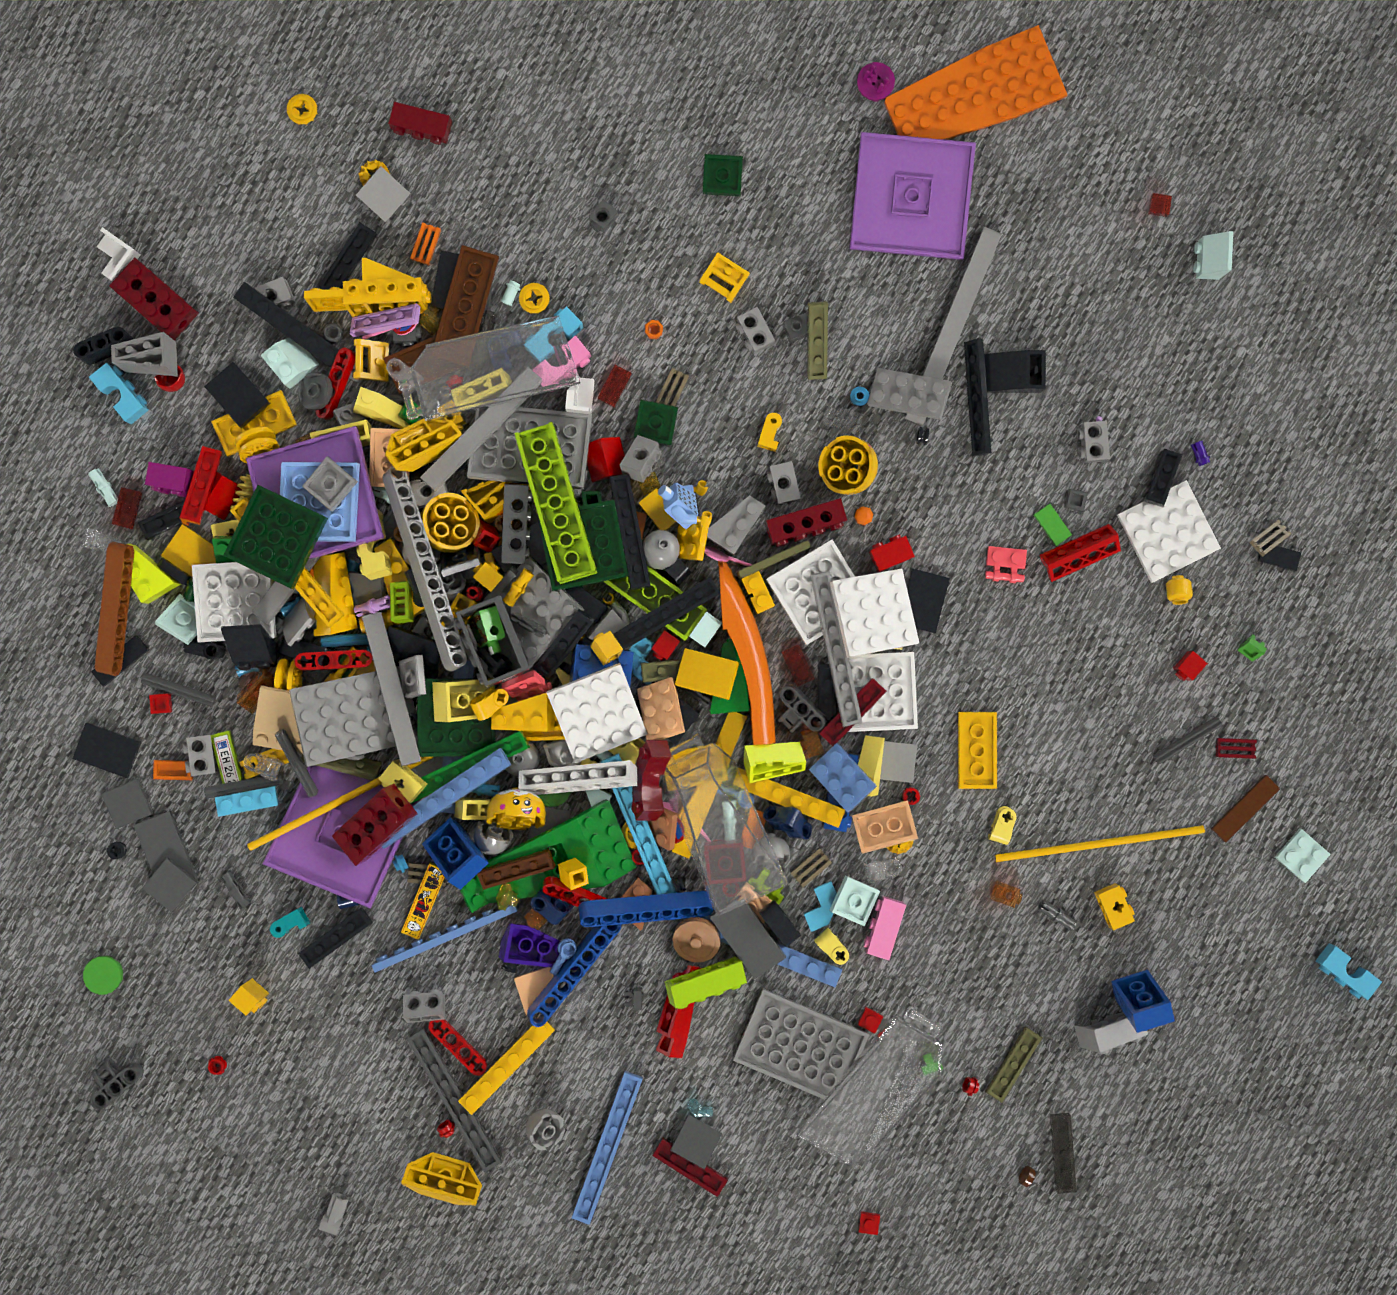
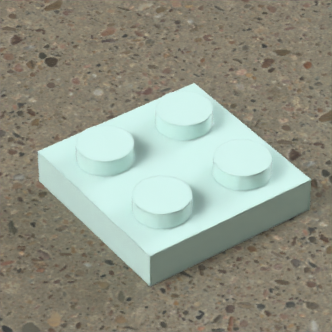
M179 594L158 617L155 625L188 645L197 635L195 603L184 600L183 596Z
M1299 828L1277 853L1275 858L1302 882L1306 883L1331 854L1303 829Z
M845 875L829 911L865 926L880 891Z

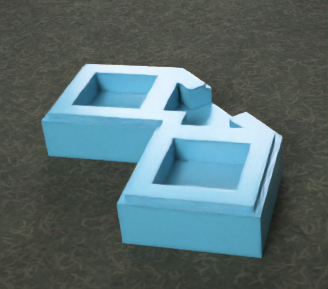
M648 638L642 639L629 649V651L634 652L633 675L641 681V663H649L645 658L655 644Z
M831 881L813 888L821 906L803 913L811 932L829 925L833 913L829 910L837 893Z

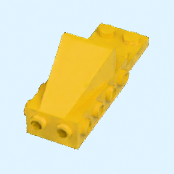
M362 258V280L350 279L349 281H343V289L339 287H331L330 290L312 288L310 291H304V299L314 312L348 310L352 317L416 304L415 302H419L417 304L421 307L420 314H428V303H431V293L421 277L414 278L370 259Z

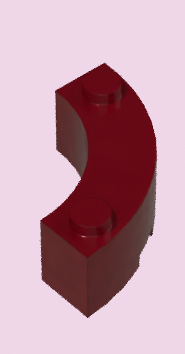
M646 740L639 749L636 761L637 786L632 787L633 803L631 806L636 821H656L664 812L662 787L659 786L660 775H664L667 764L672 758L667 740Z

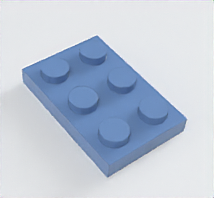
M838 743L809 769L847 813L852 811L877 787Z

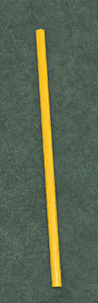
M420 757L421 762L406 766L412 769L434 757ZM376 778L248 843L247 846L252 851L381 785L382 782Z
M1201 825L996 854L995 861L1002 862L1205 833V829Z

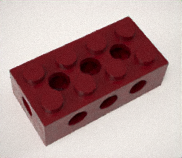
M135 257L109 285L159 331L166 333L174 341L199 314L198 311Z
M839 498L766 520L765 527L771 546L776 545V548L787 545L788 541L794 539V542L804 540L807 537L806 535L812 534L813 537L824 534L825 529L830 528L831 531L841 529L848 520L842 500ZM820 515H826L829 518V522H823ZM802 521H809L810 528L803 527ZM783 526H790L792 533H785Z
M395 784L381 789L341 826L332 837L353 864L357 866L374 855L418 813Z

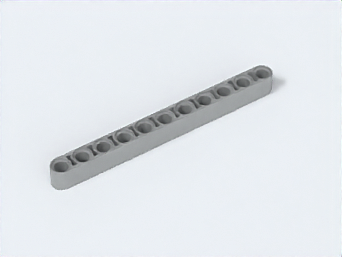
M983 227L980 238L977 240L973 250V255L970 257L966 267V272L959 284L960 287L954 296L952 306L938 335V340L933 347L931 357L926 364L923 376L937 379L943 378L1002 235L1001 233ZM905 415V419L922 426L926 420V417Z
M391 466L383 474L384 486L442 664L446 670L455 671L466 664L467 656L406 471L395 470ZM440 620L444 622L445 627L440 623ZM446 639L451 642V645L447 643ZM452 657L456 659L457 664L453 662Z

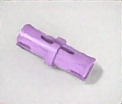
M384 596L379 599L372 598L366 603L355 605L354 612L357 613L356 616L361 617L370 613L374 614L378 613L379 610L390 608V600L386 601L390 599V596Z

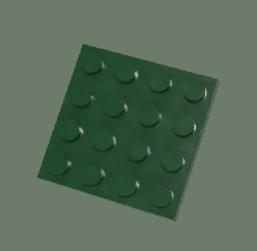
M257 485L223 556L294 590L328 518Z
M615 500L578 506L597 574L560 584L557 581L539 520L552 591L629 576Z
M478 678L425 679L426 694L417 697V748L420 757L468 756L496 742V730H491V717L482 721L478 719L455 722L434 721L432 682Z

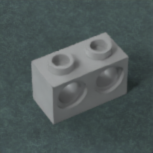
M758 307L737 317L736 329L740 335L744 334L746 338L744 343L749 352L752 350L755 355L775 344V339ZM750 319L754 321L755 325L747 327L744 322ZM757 336H760L763 338L764 342L762 344H756L753 341V339Z
M1107 421L1082 423L1080 428L1077 429V438L1081 439V447L1078 450L1079 458H1082L1083 463L1109 460ZM1089 428L1095 431V437H1091L1088 434ZM1090 447L1097 450L1096 456L1090 454Z
M211 735L186 738V742H182L183 753H188V761H185L186 773H190V776L215 773ZM196 740L203 744V748L199 752L193 751L191 747L192 743ZM197 760L205 762V768L202 771H197L194 768V763Z
M432 989L428 993L412 991L408 995H403V1019L407 1023L445 1019L444 994L440 990ZM433 1001H438L436 1007L430 1008V1004ZM414 1003H419L416 1009L411 1010V1006Z

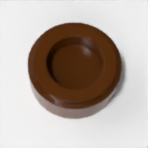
M1025 1166L1019 1176V1183L1025 1187L1030 1186L1035 1179V1169Z

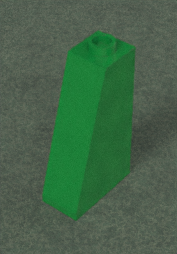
M727 639V643L722 644L720 657L737 661L739 666L730 699L712 696L710 714L749 711L747 682L744 670L732 639Z

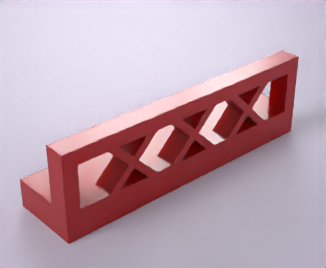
M202 446L180 514V520L183 524L188 526L189 523L201 524L223 454L222 451Z
M1107 524L1040 554V559L1047 568L1050 581L1053 582L1120 552L1119 536L1111 525ZM1114 542V547L1106 550L1108 544ZM1097 551L1094 556L1088 557L1091 552ZM1079 559L1077 564L1070 565L1073 560ZM1059 566L1062 567L1059 572L1053 574V569Z

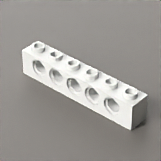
M630 760L522 770L519 771L518 790H526L536 795L637 786V766Z

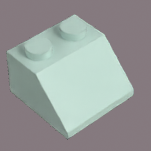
M1233 231L1206 235L1196 242L1194 252L1197 254V261H1195L1193 267L1196 279L1219 280L1232 270Z
M290 338L275 343L261 354L262 358L283 384L290 389L320 365L310 352Z

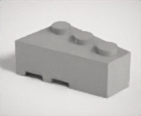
M164 332L111 345L112 363L124 372L178 376L176 341Z
M1124 1012L1110 1015L1108 1019L1100 1022L1097 1019L1091 1020V1025H1074L1079 1046L1098 1052V1054H1106L1110 1052L1109 1049L1126 1046L1125 1043L1140 1041L1141 1037L1148 1035V1031L1137 1033Z

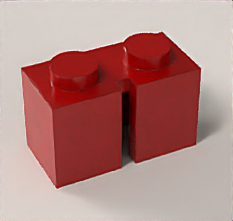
M899 534L889 538L890 542L883 545V542L872 546L869 554L877 573L915 557L906 536L901 537Z

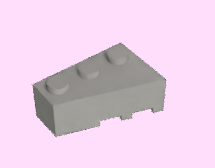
M749 495L708 528L707 539L734 556L763 512L765 505Z

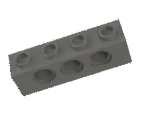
M504 484L501 563L525 564V559H529V548H526V540H530V528H527V520H531V509H527L528 501L532 499L531 489H528V485ZM515 499H520L523 502V506L519 510L512 507V502ZM513 519H520L522 521V526L519 529L511 527ZM512 539H520L521 546L519 548H512L510 545Z

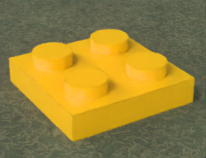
M697 522V524H692L689 528L684 529L679 524L677 535L680 545L679 559L703 561L709 525L703 526L700 522Z

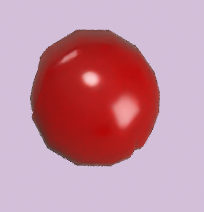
M177 365L178 376L156 375L154 379L157 386L167 392H175L181 389L185 383V374L182 368Z

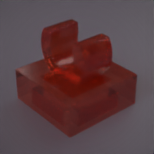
M1153 193L1150 198L1148 214L1167 217L1170 213L1172 196Z

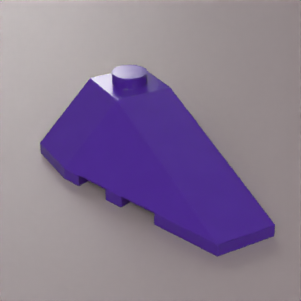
M510 923L502 937L498 957L505 963L552 968L559 956L557 947L560 941L529 925ZM574 966L570 970H578V966Z

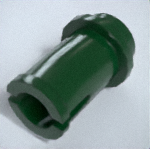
M193 577L187 580V588L183 594L184 600L188 602H194Z

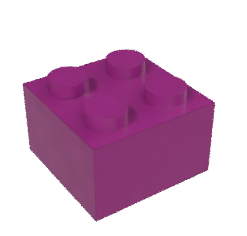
M148 462L144 485L150 486L152 491L158 493L174 494L186 498L194 471L182 467Z

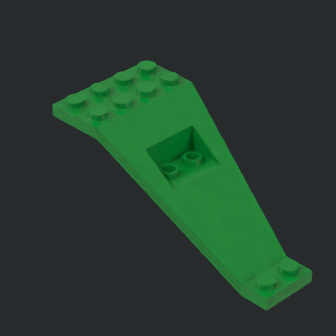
M607 799L577 816L488 860L489 863L484 867L549 849L552 850L551 855L556 865L555 869L558 867V864L573 858L578 859L586 866L589 884L581 886L583 889L604 887L637 868L610 801ZM555 869L484 890L476 875L460 891L469 911L473 913L489 903L534 897L539 889L543 888V880L545 878L557 877L560 879L559 871L555 872Z

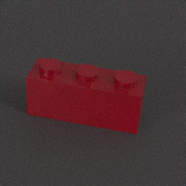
M394 102L388 124L395 134L403 136L406 133L410 134L414 139L423 140V138L430 139V142L433 144L441 145V142L447 144L452 120L449 115Z

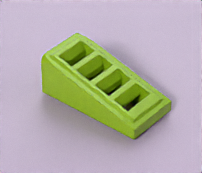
M408 581L390 583L391 621L394 623L414 622L411 587ZM405 588V592H396V589ZM397 597H405V599L397 600ZM398 605H405V608H398Z

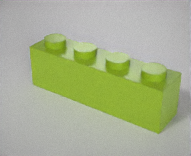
M732 957L664 981L669 1002L678 1009L686 1008L688 1004L693 1002L705 1001L707 997L712 995L719 996L726 990L738 989L741 985L747 983L742 961L737 957Z

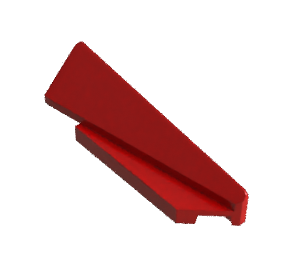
M688 965L685 971L676 973L672 979L701 968ZM667 994L656 1032L662 1034L656 1051L671 1058L683 1057L695 1002L688 1004L686 1008L678 1009L670 1004Z

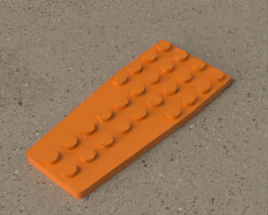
M1037 25L988 45L886 97L884 104L897 135L948 140L1017 118L1066 98L1068 94L1040 27Z

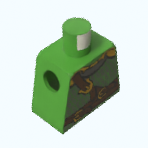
M494 606L478 611L467 620L478 647L488 646L491 656L502 652L499 641L505 637L497 607Z

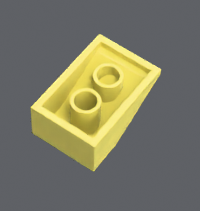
M478 679L432 682L434 721L455 722L477 719L469 702L488 689L485 687V684L480 685Z

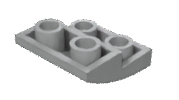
M303 597L283 621V633L289 646H292L295 641L299 642L305 633L303 631L306 627L308 629L311 628L316 620L314 618L315 611Z

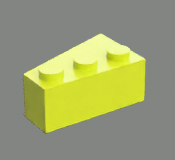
M127 544L134 548L131 587L141 603L149 604L181 585L179 581L161 570L157 563L140 548L133 544Z
M800 742L744 746V767L749 783L805 771L806 759Z

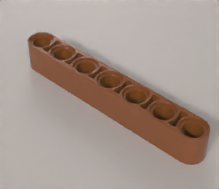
M111 542L106 551L95 657V670L112 676L119 675L122 670L134 560L133 546L117 542Z

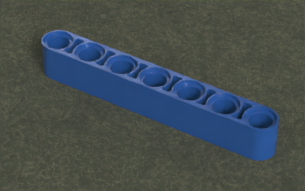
M707 891L584 901L578 906L580 923L584 927L706 917L713 913L710 893Z
M621 924L613 925L612 927L597 926L592 928L577 947L575 954L570 959H567L558 974L551 979L528 1008L527 1015L533 1026L541 1027L549 1020L618 934ZM597 936H603L600 942H594ZM585 951H591L588 957H582ZM578 966V970L576 972H570V969L572 967ZM560 982H566L564 987L558 988ZM554 997L551 1003H545L547 998ZM535 1013H541L539 1018H533Z

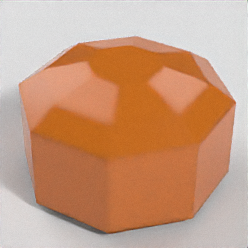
M650 320L645 324V334L649 339L657 340L663 335V325L658 320Z
M862 506L856 510L854 519L857 524L865 526L872 522L874 514L870 508Z

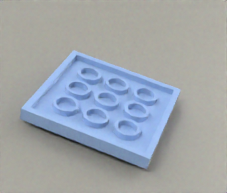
M282 462L280 495L328 518L317 541L356 542L360 464L336 462L358 482L332 512L302 487L322 462Z

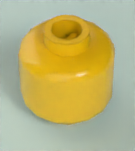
M1183 575L1173 576L1166 583L1167 599L1175 605L1188 603V600L1193 596L1192 582L1184 578Z

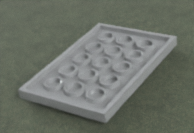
M477 403L474 422L492 404ZM518 407L469 457L467 477L470 479L529 484L514 433H520L552 422L555 426L572 488L584 490L592 414Z
M529 556V559H525V564H521L517 568L518 573L497 596L500 595L503 600L512 587V582L516 581L524 568L534 574L525 588L526 591L520 595L513 607L504 603L509 618H511L514 612H517L522 617H526L536 622L538 626L541 625L547 629L544 637L540 638L534 635L535 633L523 629L519 624L511 622L531 670L578 609L584 611L585 609L564 589L552 591L549 574ZM501 620L505 637L499 641L502 650L500 654L508 657L513 663V667L507 672L509 673L521 668ZM467 624L466 627L471 636L474 646L478 647L477 642L473 636V633L469 625ZM463 630L460 634V638L465 636ZM461 638V641H462V644H463L465 653H466L468 656L471 655L472 652H471L470 648H469V649H466V648H465V645H464L463 640H462V638ZM479 657V659H480V661H481V664H482V666H483V669H484L485 673H486L487 675H489L491 678H494V677L489 673V671H488V669H487L488 666H487V665L485 664V662Z
M398 666V667H396V669H397L398 677H399V680H400V672H399V666ZM376 671L289 690L306 767L396 746ZM413 698L405 699L408 713L415 714ZM409 717V718H410L411 725H413V724H414V720H411L412 717ZM416 728L415 730H413V733H414V736H415V740L417 741V728Z
M762 988L733 1061L840 1106L869 1033Z

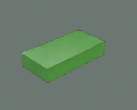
M1048 504L1034 514V517L1055 546L1072 535L1051 504Z

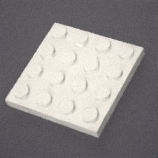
M1187 480L1171 487L1164 507L1143 501L1117 514L1151 583L1221 549Z
M833 540L828 541L766 579L805 645L823 635L810 575L830 571L832 581L855 577Z
M237 562L192 565L198 642L225 641L221 632V626L261 624L272 638L277 637L275 617L268 625L252 613L253 609L273 585L272 579Z
M902 569L830 582L847 658L919 644Z
M914 652L864 654L849 657L856 694L871 678H874L887 692L861 717L862 723L855 724L848 732L918 729Z
M620 663L547 691L548 698L575 763L648 735Z

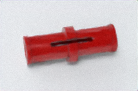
M472 586L466 591L467 597L473 601H480L484 597V592L480 587Z

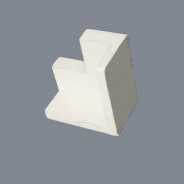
M102 227L100 231L105 236L97 247L112 257V259L101 274L114 281L133 258L138 259L141 254Z
M577 374L570 375L569 390H567L565 406L567 412L592 413L594 379L579 378Z

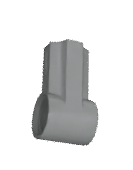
M340 1193L332 1195L327 1212H325L321 1220L319 1230L338 1236L341 1229L340 1225L344 1221L343 1215L350 1198Z

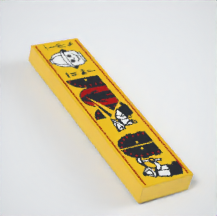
M432 862L427 867L401 933L418 940L445 878L437 865Z

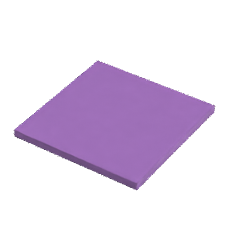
M861 132L849 249L963 260L976 143Z
M356 426L246 458L253 491H255L257 485H260L279 495L282 462H322L328 456L334 462L360 464L356 542L317 541L309 559L384 538Z
M316 765L307 767L306 769L314 781L318 793L316 796L308 797L300 782L280 827L370 782V780ZM379 785L275 838L263 865L371 909L402 838L385 849L381 847L367 861L355 866L332 835L384 787ZM418 801L411 803V806L417 804Z

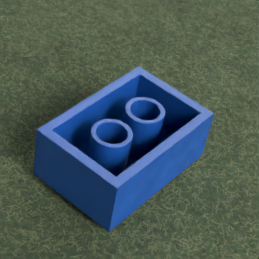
M576 644L572 654L570 682L620 663L630 688L634 652L622 651L619 658L603 666L591 649V646Z
M451 817L422 843L446 880L460 890L489 863L463 826Z
M1148 970L1111 981L1115 1000L1137 1033L1175 1021L1170 1000Z

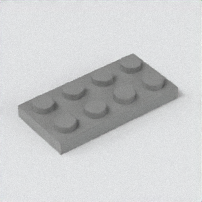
M878 368L867 404L870 407L942 420L952 382Z

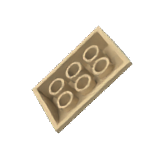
M261 686L253 728V745L282 750L275 734L277 731L284 729L297 752L303 754L289 691Z

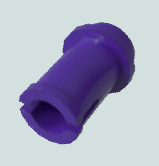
M1203 440L1190 445L1197 460L1195 463H1198L1199 466L1210 463L1209 459L1211 457L1207 455Z

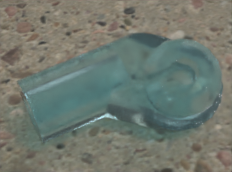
M696 1099L688 1101L687 1108L695 1117H713V1107H703Z

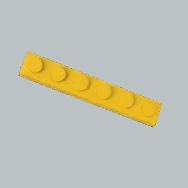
M737 767L731 786L784 807L796 808L802 814L839 828L845 813V809L770 779L749 783L746 770Z
M548 1022L541 1027L532 1025L458 1102L472 1115L555 1029Z

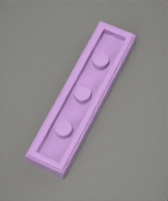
M416 303L352 317L350 335L357 337L418 324L421 307Z

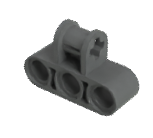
M790 685L780 691V699L789 709L778 721L782 722L790 730V734L794 733L803 723L812 731H819L827 725L826 715L798 687ZM788 689L793 691V699H789L786 696ZM801 703L807 705L808 711L806 713L801 712ZM814 717L821 719V726L814 725Z
M107 1058L102 1066L91 1072L92 1077L101 1087L90 1099L92 1107L101 1110L112 1103L143 1076V1067L138 1063H132L121 1070L114 1060ZM130 1070L134 1071L135 1077L130 1075ZM115 1082L120 1085V1090L115 1087ZM100 1095L105 1097V1102L101 1100Z

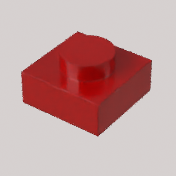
M171 693L149 695L150 714L172 712Z
M865 1007L857 1024L875 1034L884 1016Z
M861 1211L858 1232L878 1235L880 1214Z

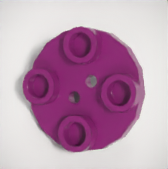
M869 63L858 74V90L868 100L874 102L884 100L894 89V73L884 63Z

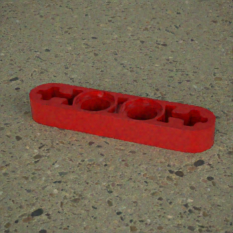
M341 348L336 355L328 375L332 382V389H335V394L330 398V403L324 408L315 410L319 418L330 420L334 416L333 410L338 407L355 364V352L351 349ZM341 370L342 377L337 380V373Z
M367 650L306 652L298 654L294 662L299 670L306 671L364 668L371 664L373 658ZM351 653H355V657H361V653H365L369 660L366 661V664H362V661H355L356 665H352L353 658ZM341 654L348 655L350 660L347 665L339 664L338 657ZM311 655H316V667H311L312 663H307L306 667L298 664L301 656H305L307 660H312ZM321 655L328 656L330 661L327 666L319 665L318 658Z
M547 877L543 880V892L576 907L584 902L580 900L582 898L589 899L588 901L607 899L581 887L570 890L557 877Z
M445 1019L429 1022V1031L473 1075L480 1076L485 1073L488 1066L485 1058ZM434 1021L436 1023L440 1021L442 1023L440 1027L443 1030H445L446 1028L449 1029L447 1032H445L443 1037L440 1035L442 1034V1031L439 1028H437L436 1030L433 1028L435 1025L433 1023ZM454 1034L457 1039L456 1043H448L446 1036ZM468 1048L470 1056L462 1057L460 1049ZM473 1055L476 1056V1057L474 1058V1061H475L477 1064L480 1063V1062L483 1064L482 1067H481L483 1070H481V1069L475 1070V1069H474L475 1063H474L473 1061H471L470 1064L468 1063V1061L471 1060V1058L473 1057Z

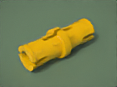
M524 568L516 581L512 582V587L502 601L513 607L520 595L526 591L525 588L534 574Z

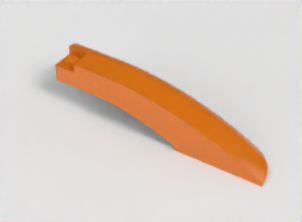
M718 561L722 630H726L730 639H732L744 670L750 703L752 744L776 743L771 677L761 635L749 603L727 562Z

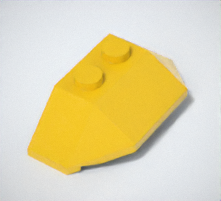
M423 418L391 434L385 456L395 470L413 472L440 458L458 440L462 433L452 420L444 421Z
M434 1152L408 1163L401 1181L402 1185L421 1195L455 1205L476 1206L482 1184L470 1163Z

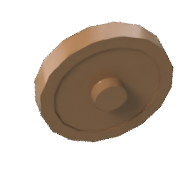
M690 917L681 921L676 926L672 938L673 947L677 954L691 962H705L712 959L718 953L721 944L720 932L717 927L709 920L700 917Z

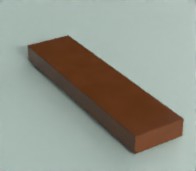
M1264 775L1211 829L1226 843L1280 788L1267 775Z
M546 849L483 868L477 876L484 890L555 869L556 865L550 850Z

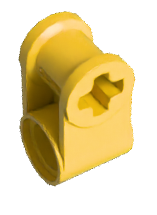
M488 688L479 696L473 698L469 704L477 719L482 721L491 717L494 712L507 703L508 693L504 689Z

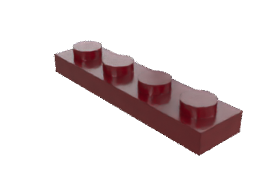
M871 678L856 694L861 717L887 692L874 678ZM838 712L819 734L830 745L834 746L854 725L843 727L840 712Z
M662 1137L652 1156L718 1197L728 1178L708 1165L705 1169H702L670 1151L673 1143Z

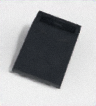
M1021 350L984 354L987 392L1041 393L1046 389V350Z

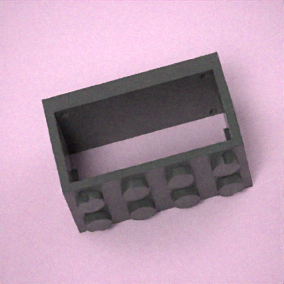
M500 595L456 612L457 618H454L458 630H463L465 636L461 638L465 648H470L472 652L469 658L472 665L478 667L479 673H476L480 685L485 684V687L489 688L531 671ZM496 606L521 668L488 681L477 654L478 649L473 644L463 618L476 614L480 610Z

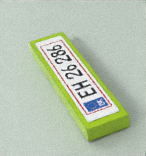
M231 731L211 735L222 783L243 780Z

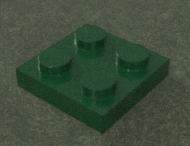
M705 154L703 194L741 197L743 156Z
M641 399L634 438L639 435L658 443L672 445L679 407Z

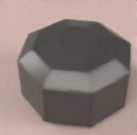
M330 323L324 328V336L329 342L338 343L343 339L344 331L338 324Z

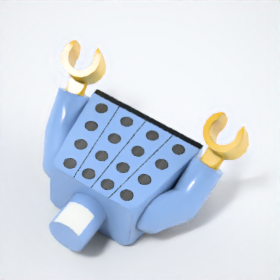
M700 480L695 487L693 485L682 486L679 483H674L670 487L663 485L658 490V495L663 498L665 512L684 529L689 528L692 524H697V522H700L703 526H708L711 523V512L704 511L702 516H699L697 495L694 493L696 492L698 495L703 496L707 492L708 487H705L707 482L704 480Z

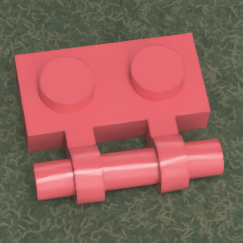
M988 546L986 566H993V572L986 571L985 579H992V581L999 582V580L1009 581V583L1024 582L1025 575L1017 574V569H1025L1027 550ZM1000 567L1011 568L1010 573L1000 572Z
M532 670L501 683V689L506 690L511 698L516 697L519 702L538 694L547 693L548 690L552 689V684L550 682L545 683V679L535 670Z

